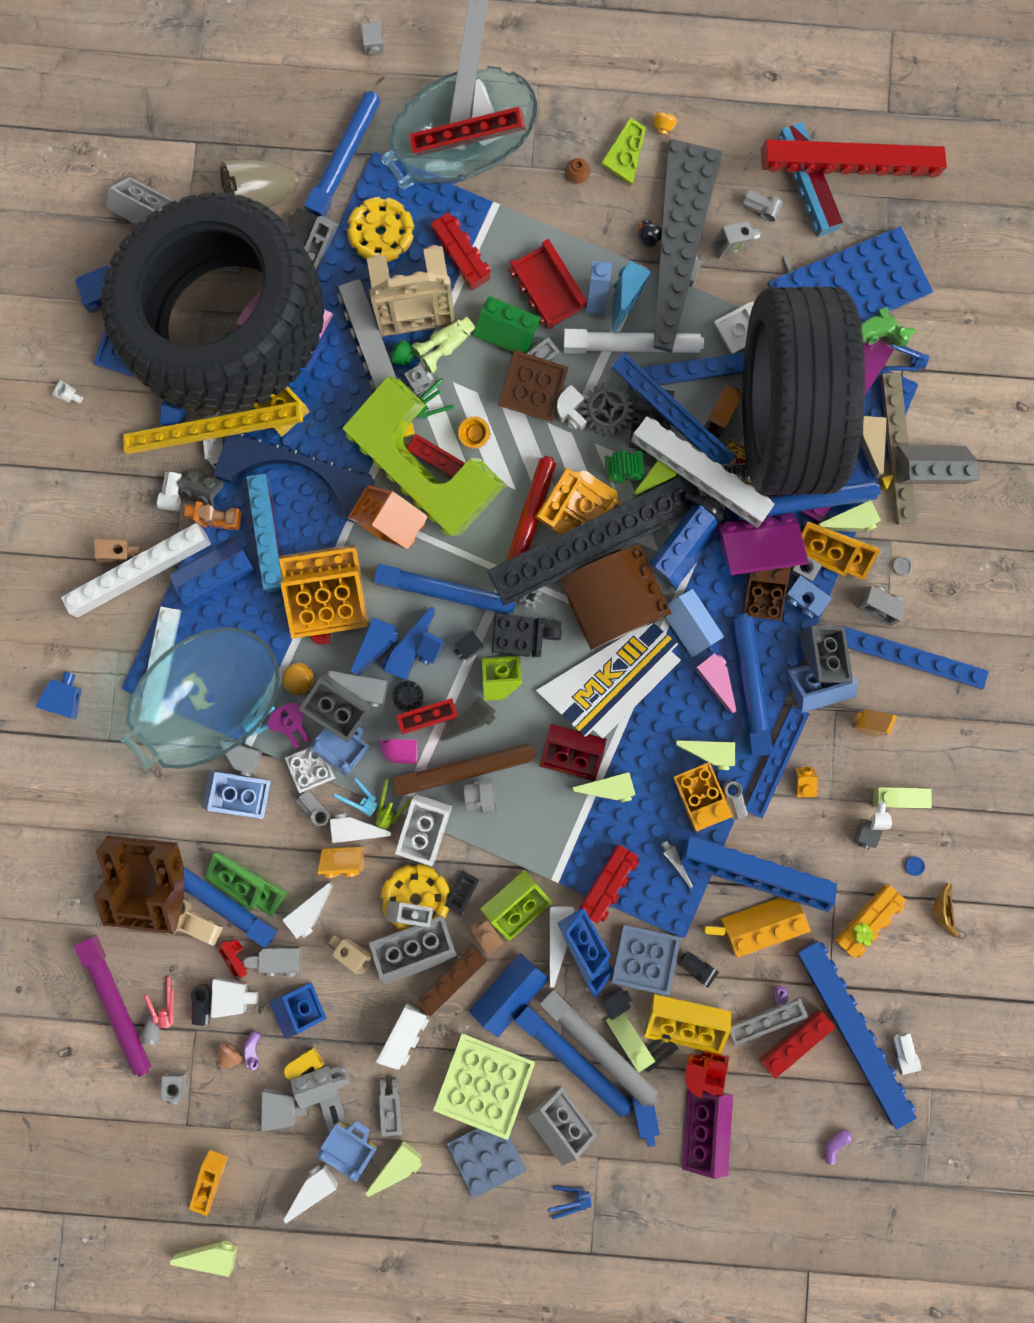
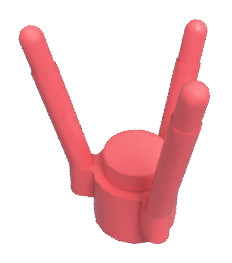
M167 976L166 1008L158 1010L156 1015L148 995H144L153 1023H158L159 1028H167L174 1025V990L171 989L170 976Z

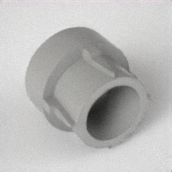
M493 779L479 780V782L464 786L467 811H479V813L497 811Z

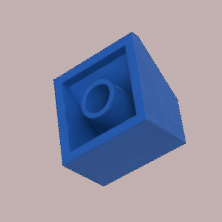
M312 982L269 1001L284 1038L297 1035L327 1019Z

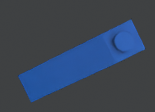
M430 607L391 652L390 657L386 656L382 666L385 668V673L407 681L417 657V650L435 614V608Z

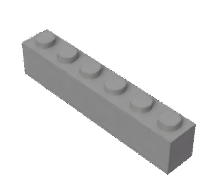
M358 279L338 286L340 293L337 295L340 304H345L347 310L343 312L347 322L351 321L353 325L350 331L353 339H358L359 345L356 347L359 355H364L366 362L363 363L366 374H371L372 379L369 382L372 391H375L387 377L396 378L362 283Z

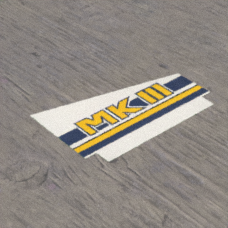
M653 623L630 632L536 691L585 737L594 730L601 738H604L681 661L672 653V650L678 643Z

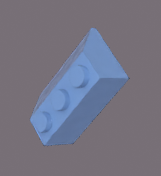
M809 664L788 670L794 699L802 713L856 697L858 681L853 673L852 683L817 682Z

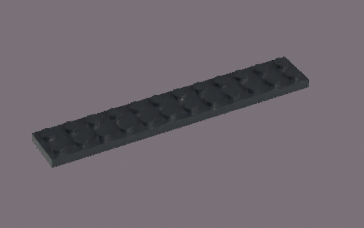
M680 475L488 569L487 572L503 606L683 518L691 506L694 505L685 499V495L687 492L700 495L697 486Z

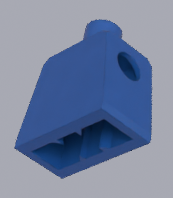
M64 671L61 682L51 679L36 707L76 719L81 696V688L72 686L76 675Z

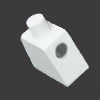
M220 977L213 979L211 1018L242 1014L247 1010V1004L258 1003V992H247L246 982Z

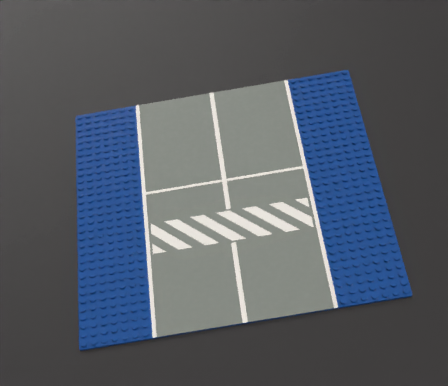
M373 152L317 270L323 293L324 309L333 313V317L323 332L316 350L312 352V358L307 366L300 368L302 373L293 382L286 383L306 405L309 413L303 417V422L294 425L282 437L274 428L243 434L249 439L253 437L259 438L264 441V444L270 445L274 443L280 445L281 449L286 451L289 449L300 452L299 455L305 457L307 455L315 456L318 458L317 461H331L339 468H343V466L352 468L353 472L361 474V472L372 475L371 478L375 481V487L393 491L425 515L428 514L423 508L420 509L413 503L414 499L410 495L407 496L400 490L401 486L396 481L392 482L386 476L387 472L383 468H378L372 462L374 459L369 454L365 455L359 449L360 445L356 441L352 442L345 435L346 432L342 429L374 393L369 382L372 379L371 374H366L363 363L366 362L364 355L360 356L356 347L359 345L358 339H353L350 331L353 325L351 321L347 322L343 312L347 310L345 304H340L337 295L340 293L338 286L360 279L378 327L369 291L372 287L367 260L357 254V250L351 247L347 237V229H349L348 219L356 206L360 207L363 204L362 202L373 197H380V199L392 198L400 202L404 206L405 211H409L413 219L414 230L412 235L414 237L410 247L405 253L402 252L398 255L399 258L387 262L390 279L396 275H403L405 277L411 276L415 272L427 273L423 249H427L432 245L441 246L431 231V222L448 212L452 217H457L461 224L459 228L462 232H467L471 239L469 243L472 247H477L481 254L479 258L483 263L487 262L491 269L490 280L471 291L443 249L447 276L450 277L455 322L458 319L461 321L468 317L475 328L488 295L536 316L538 315L536 310H532L527 301L529 298L526 294L521 293L518 287V280L512 278L508 268H510V260L517 261L542 246V242L548 238L587 301L593 261L612 263L605 316L586 314V305L585 309L548 330L545 325L542 326L540 324L528 352L549 337L560 351V354L554 357L551 362L569 367L561 394L572 385L583 397L590 398L587 393L588 391L594 393V386L601 389V384L604 383L605 388H608L609 383H612L613 389L619 385V392L625 389L624 396H631L628 402H633V407L629 409L634 410L636 391L634 389L629 390L628 384L610 368L623 352L586 351V354L564 353V329H587V332H613L612 309L613 295L616 290L614 285L619 278L618 274L622 267H627L631 260L383 154ZM380 207V211L386 212V207ZM368 210L365 213H363L365 217L369 213ZM399 214L395 216L396 220L401 218ZM357 226L356 230L362 231V227ZM378 227L375 232L377 234H384L386 229ZM400 230V235L405 234V231ZM363 241L361 243L362 246H366L368 244L366 241ZM394 243L390 247L395 249L397 245ZM375 249V253H381L382 251ZM640 265L651 273L641 296L616 332L654 333L659 272ZM689 286L677 333H696L704 337V348L700 349V353H625L640 367L730 355L713 323L740 307ZM444 327L381 337L396 378L400 379L410 390L411 388L405 379L404 373L420 364L428 375L431 386L440 378H443V381L428 395L430 396L432 393L440 390L437 396L426 403L429 408L426 412L454 405L453 409L428 416L425 419L422 416L419 418L415 417L412 421L415 434H418L464 463L470 458H480L507 486L461 535L447 536L441 531V526L437 522L434 523L427 517L424 527L418 531L414 543L407 550L383 542L360 525L343 520L340 503L331 487L317 474L303 467L291 464H273L245 474L236 480L235 485L223 481L224 487L213 498V508L222 512H226L231 508L239 509L242 512L239 531L213 528L208 524L207 528L202 527L211 545L182 560L177 571L235 538L239 539L256 571L190 608L182 603L171 581L160 607L177 609L181 611L161 707L286 762L285 757L309 748L325 727L306 715L302 724L310 741L306 743L302 739L299 730L293 733V736L298 741L299 747L295 749L290 739L284 733L271 731L270 728L260 734L255 733L251 736L242 725L246 722L245 718L251 714L264 696L267 699L254 717H260L272 706L275 707L273 710L275 711L289 702L302 704L324 673L327 676L329 671L354 675L350 671L373 617L389 623L397 628L400 635L396 645L392 644L390 650L359 675L388 682L384 705L379 704V708L372 707L360 724V727L364 729L360 739L369 743L370 747L347 777L331 766L336 779L329 782L368 798L354 781V778H357L376 797L374 802L380 804L385 779L388 778L389 782L384 806L388 807L389 803L392 802L391 809L397 812L411 796L414 797L416 794L453 806L444 833L584 895H587L616 845L620 844L639 856L637 858L639 864L634 871L630 870L628 873L629 881L624 888L620 887L617 894L619 897L616 903L609 906L684 938L687 935L712 875L683 866L693 885L692 888H689L679 872L661 852L664 850L661 843L667 840L670 846H675L680 860L683 846L689 836L699 837L704 841L717 843L724 847L735 820L728 818L697 832L693 831L673 777L704 765L706 762L674 745V741L735 742V766H729V770H718V766H712L720 788L727 780L738 782L742 787L743 799L762 757H753L749 721L733 619L737 618L736 615L743 614L747 573L730 574L718 543V534L677 589H674L652 570L667 604L693 589L724 637L696 656L691 657L666 618L655 623L678 643L672 650V653L681 661L604 737L607 738L604 755L595 780L599 781L629 772L635 795L631 796L632 800L621 803L620 799L612 800L573 792V787L595 781L539 767L550 724L576 731L579 730L536 690L617 640L590 650L558 579L536 590L537 593L542 592V595L538 597L542 603H536L535 609L532 606H528L525 609L526 604L524 602L520 603V599L516 600L514 612H510L509 615L533 617L534 621L537 618L561 621V640L543 639L541 657L520 656L522 684L504 700L484 701L482 658L509 657V655L492 652L494 619L497 612L375 585L374 578L379 563L400 568L403 571L497 593L487 570L505 562L539 458L549 456L554 458V462L557 463L545 501L565 469L569 468L575 473L586 470L595 478L616 490L619 502L622 504L633 499L634 492L657 463L658 459L649 453H643L645 473L643 480L632 482V479H628L623 484H614L606 479L604 456L608 455L611 457L612 453L617 451H627L628 453L636 454L637 448L629 447L632 420L631 422L625 421L628 426L627 428L621 426V433L614 430V434L611 436L610 432L607 431L606 435L603 436L602 430L596 434V427L591 430L589 429L591 423H587L581 432L578 429H573L569 425L568 419L561 423L557 416V409L554 420L551 423L499 407L498 403L513 353L474 337L475 330L470 333V336L452 351L451 355H442L437 360V370L432 374L424 367L422 358L418 359L414 356L410 364L398 365L392 363L390 356L399 341L406 340L410 346L416 342L424 343L430 340L433 332H438ZM439 345L431 348L426 355L435 351ZM745 349L739 351L738 353L745 352ZM882 368L865 394L864 416L884 417L880 375L893 372ZM743 373L660 386L665 390L675 391V400L705 426L726 385L735 386L742 393ZM901 376L906 416L918 384ZM427 390L423 391L422 393H420V394H418V395H416V396L419 398V397H420L424 392H426ZM742 396L720 438L715 436L723 445L728 437L744 445ZM601 397L593 403L592 408H597L601 404ZM610 397V399H611L612 401H615V402H618V403H619L618 400H616V399L613 398V397ZM605 404L604 409L607 410L608 414H610L611 409H608V407ZM580 406L576 411L582 416V412L586 410L581 409ZM618 411L614 415V422L621 417L623 411ZM471 416L484 419L491 430L488 442L478 449L464 446L458 436L460 423ZM595 416L598 420L605 423L603 418ZM670 425V430L675 433L676 437L690 443L678 430ZM414 436L404 438L406 448ZM887 436L885 437L884 466L889 456ZM691 444L692 448L699 452V450L693 444ZM859 445L853 472L845 485L873 480L877 484L879 478L874 477L863 449ZM414 456L438 481L446 483L452 479ZM266 474L270 480L281 556L356 544L368 627L330 633V645H318L312 641L311 636L291 639L282 590L268 593L263 590L246 476ZM698 488L700 495H702L704 491ZM868 501L832 506L822 522ZM725 507V522L738 521L737 514ZM793 512L799 523L801 533L807 522L819 524L800 512ZM682 518L606 556L640 544L649 563ZM538 520L529 549L558 536V534ZM835 531L853 539L856 532ZM800 565L801 571H808L807 565ZM821 566L811 583L830 596L839 574ZM792 574L789 576L787 591L797 579ZM528 594L526 600L530 599L533 602L535 595ZM804 594L802 600L804 603L809 604L810 597ZM785 598L781 621L752 617L771 733L791 688L788 670L800 667L804 657L799 633L811 625L817 626L822 615L821 613L819 617L815 619L812 617L810 619L802 613L803 609L798 605L796 607L791 606L786 601L787 598ZM160 607L122 686L124 691L140 698L144 687ZM430 607H433L436 611L427 632L442 639L445 646L434 665L432 663L426 665L418 660L419 656H417L407 681L417 683L423 690L424 698L419 708L453 698L459 718L402 735L396 715L406 713L407 711L399 709L394 704L392 695L395 687L405 680L385 673V668L382 666L386 656L390 657L391 652ZM473 630L485 648L466 662L464 658L460 660L455 654L454 650L456 647L454 644ZM714 653L717 656L721 655L726 661L725 666L728 669L736 711L732 714L727 711L695 670L696 667ZM297 662L309 666L314 674L313 687L304 695L300 694L299 696L287 692L281 681L285 668ZM196 671V675L202 679L209 691L205 695V700L208 703L215 702L209 708L200 709L199 711L196 710L182 685V678ZM196 684L189 685L188 693L190 695H197L199 693V686ZM409 688L406 694L400 695L406 698L407 704L410 698L416 697L410 694ZM271 713L262 720V726L268 723ZM592 730L589 733L595 736H599L594 730ZM379 739L418 740L419 756L417 757V764H397L388 761L380 752ZM529 743V746H534L536 757L533 758V762L400 797L396 795L392 779L394 777ZM493 779L497 811L490 813L467 811L464 786L474 784V782H479V780ZM733 784L727 789L730 795L735 792ZM410 804L402 812V814L407 816Z

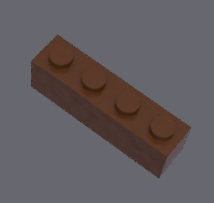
M473 945L416 1003L431 1017L487 962V958Z

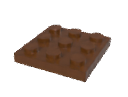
M514 350L498 406L552 423L569 367Z

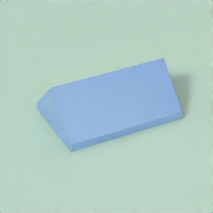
M693 589L668 604L672 614L665 618L691 657L696 656L724 637Z

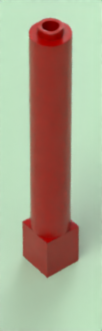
M544 456L538 460L505 561L530 548L538 523V519L535 517L545 502L557 463L554 462L555 459L552 457Z

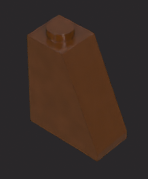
M725 386L704 426L711 434L719 438L743 394L737 387Z

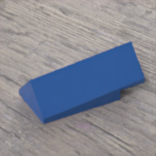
M582 908L557 922V925L593 997H597L613 974V969L607 961L611 955L585 909Z
M520 952L472 1006L469 1012L483 1028L499 1037L550 978Z

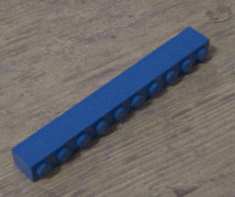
M813 940L795 950L891 1126L897 1130L917 1119L914 1114L916 1109L910 1100L907 1101L904 1096L906 1091L900 1082L897 1083L894 1078L896 1073L893 1067L887 1065L884 1060L887 1058L881 1047L878 1048L874 1042L877 1040L871 1029H867L865 1025L867 1020L862 1012L858 1013L855 1007L857 1002L852 995H848L846 991L847 984L842 977H838L836 973L838 968L832 959H828L826 955L828 950L824 943Z

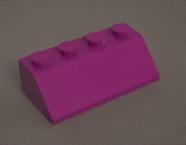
M687 1089L682 1170L712 1179L728 1176L733 1094L723 1092V1096H714L703 1091L702 1098Z

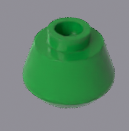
M402 340L396 344L390 358L394 364L406 365L413 361L415 354H413V348L406 340Z

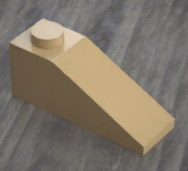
M863 416L860 445L874 477L879 478L884 474L887 418Z

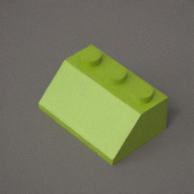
M524 870L488 901L481 910L508 941H511L553 902Z

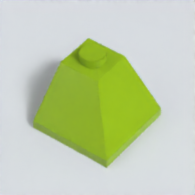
M520 656L482 658L484 701L504 700L522 684Z

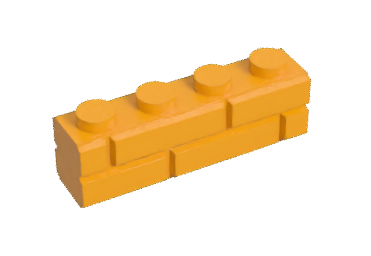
M884 884L838 935L834 942L850 957L854 959L861 957L865 953L866 948L862 945V942L857 944L854 935L857 933L853 931V926L866 923L870 927L869 931L873 932L874 937L871 941L873 943L879 937L878 932L881 928L885 929L892 922L890 918L895 913L899 914L904 909L906 899L889 884Z

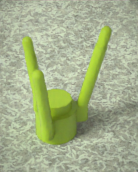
M388 778L385 779L379 808L376 813L378 817L375 821L376 825L382 829H389L391 823L395 824L397 818L413 799V796H411L395 815L391 811L392 802L389 803L387 809H383L389 782Z

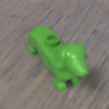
M888 307L878 311L880 316H873L861 324L864 343L868 342L869 345L874 344L880 337L885 336L890 338L894 345L903 347L908 344L911 336L916 333L914 328L905 329L904 326L900 327L897 320L888 315Z

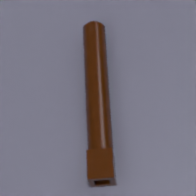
M529 743L401 775L392 779L396 795L400 797L533 762L536 754L534 746H529Z

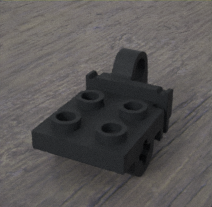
M666 390L675 399V391ZM636 392L629 447L637 448V451L647 454L645 450L631 442L634 432L646 417L655 419L666 430L671 429V424Z
M496 613L492 652L509 656L541 657L543 639L561 640V621L547 620L546 618H537L534 621L533 617Z

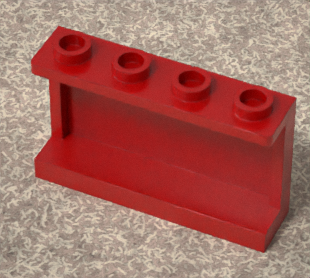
M549 238L542 242L541 247L517 261L510 260V268H508L510 275L513 279L516 278L518 280V287L521 293L527 295L529 306L532 310H536L537 316L540 317V324L542 326L545 325L547 330L586 308V298Z

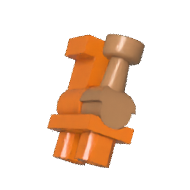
M196 501L195 506H185L184 516L201 527L207 528L208 524L213 528L239 531L242 512L234 508L222 512L215 510L209 504L206 506L202 502Z

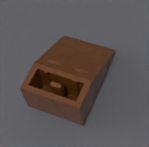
M791 567L747 573L743 614L748 613V616L754 618L781 621Z

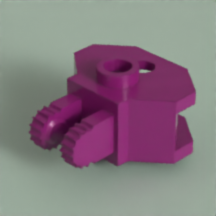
M289 702L271 713L267 725L271 731L284 733L296 749L299 747V743L293 736V733L299 730L302 739L306 743L310 739L303 729L304 725L302 723L306 714L299 710L302 704ZM287 711L288 716L284 718L283 713Z

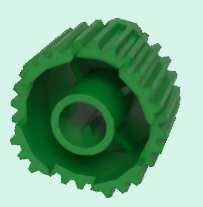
M627 451L613 452L611 457L608 455L604 456L606 479L614 484H623L628 479H632V482L642 481L645 475L643 452L635 451L636 454H631Z

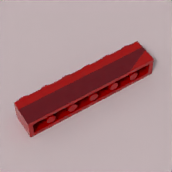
M515 107L410 133L409 137L413 154L422 156L526 130L523 110L520 107Z

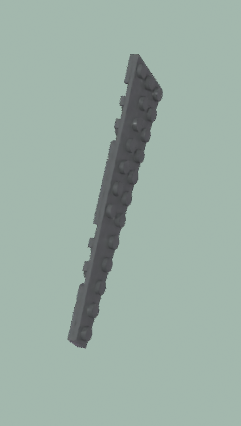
M671 138L668 139L653 345L654 349L670 353L673 351L723 152Z

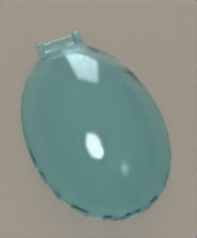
M487 66V69L477 70L476 80L480 79L485 85L494 113L520 107L523 110L526 130L504 135L502 138L485 146L475 142L465 145L464 151L447 149L417 156L412 152L409 134L446 125L450 122L457 72L442 77L417 94L418 97L414 101L408 102L405 105V110L401 115H397L392 124L389 138L392 150L385 153L381 157V161L389 167L399 181L398 185L401 189H405L416 182L427 185H450L464 182L486 173L513 154L524 143L533 128L537 115V101L530 84L519 74L513 71L511 73L502 71L501 67ZM475 86L469 119L472 118ZM395 160H398L399 164L407 174L405 177L399 170L397 165L394 163Z
M221 627L208 629L181 640L163 653L139 680L127 706L126 724L131 728V731L121 738L120 741L123 744L126 743L144 765L142 767L145 771L156 762H159L162 768L182 769L206 764L225 755L249 738L263 723L272 709L280 682L276 656L269 645L259 636L238 628ZM136 735L154 756L151 760L134 742L132 737Z

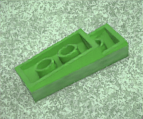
M215 853L205 875V879L252 911L255 907H258L271 917L289 893V891L224 853Z

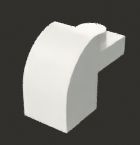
M572 385L558 399L557 416L561 423L568 419L569 425L581 432L586 427L587 421L576 410L584 403V397Z

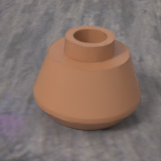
M223 1043L219 1046L216 1057L218 1059L217 1063L222 1068H233L242 1062V1053L233 1045Z

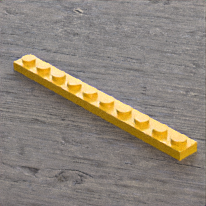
M300 401L127 433L124 434V452L126 454H133L303 422L302 403Z

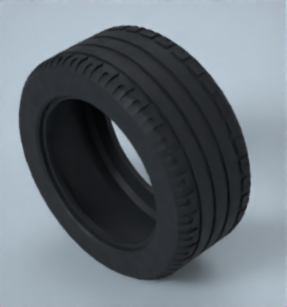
M770 287L764 289L757 296L752 306L744 352L742 420L748 474L752 485L762 494H833L841 490L853 472L860 445L864 416L865 354L862 326L857 306L849 293L841 287Z

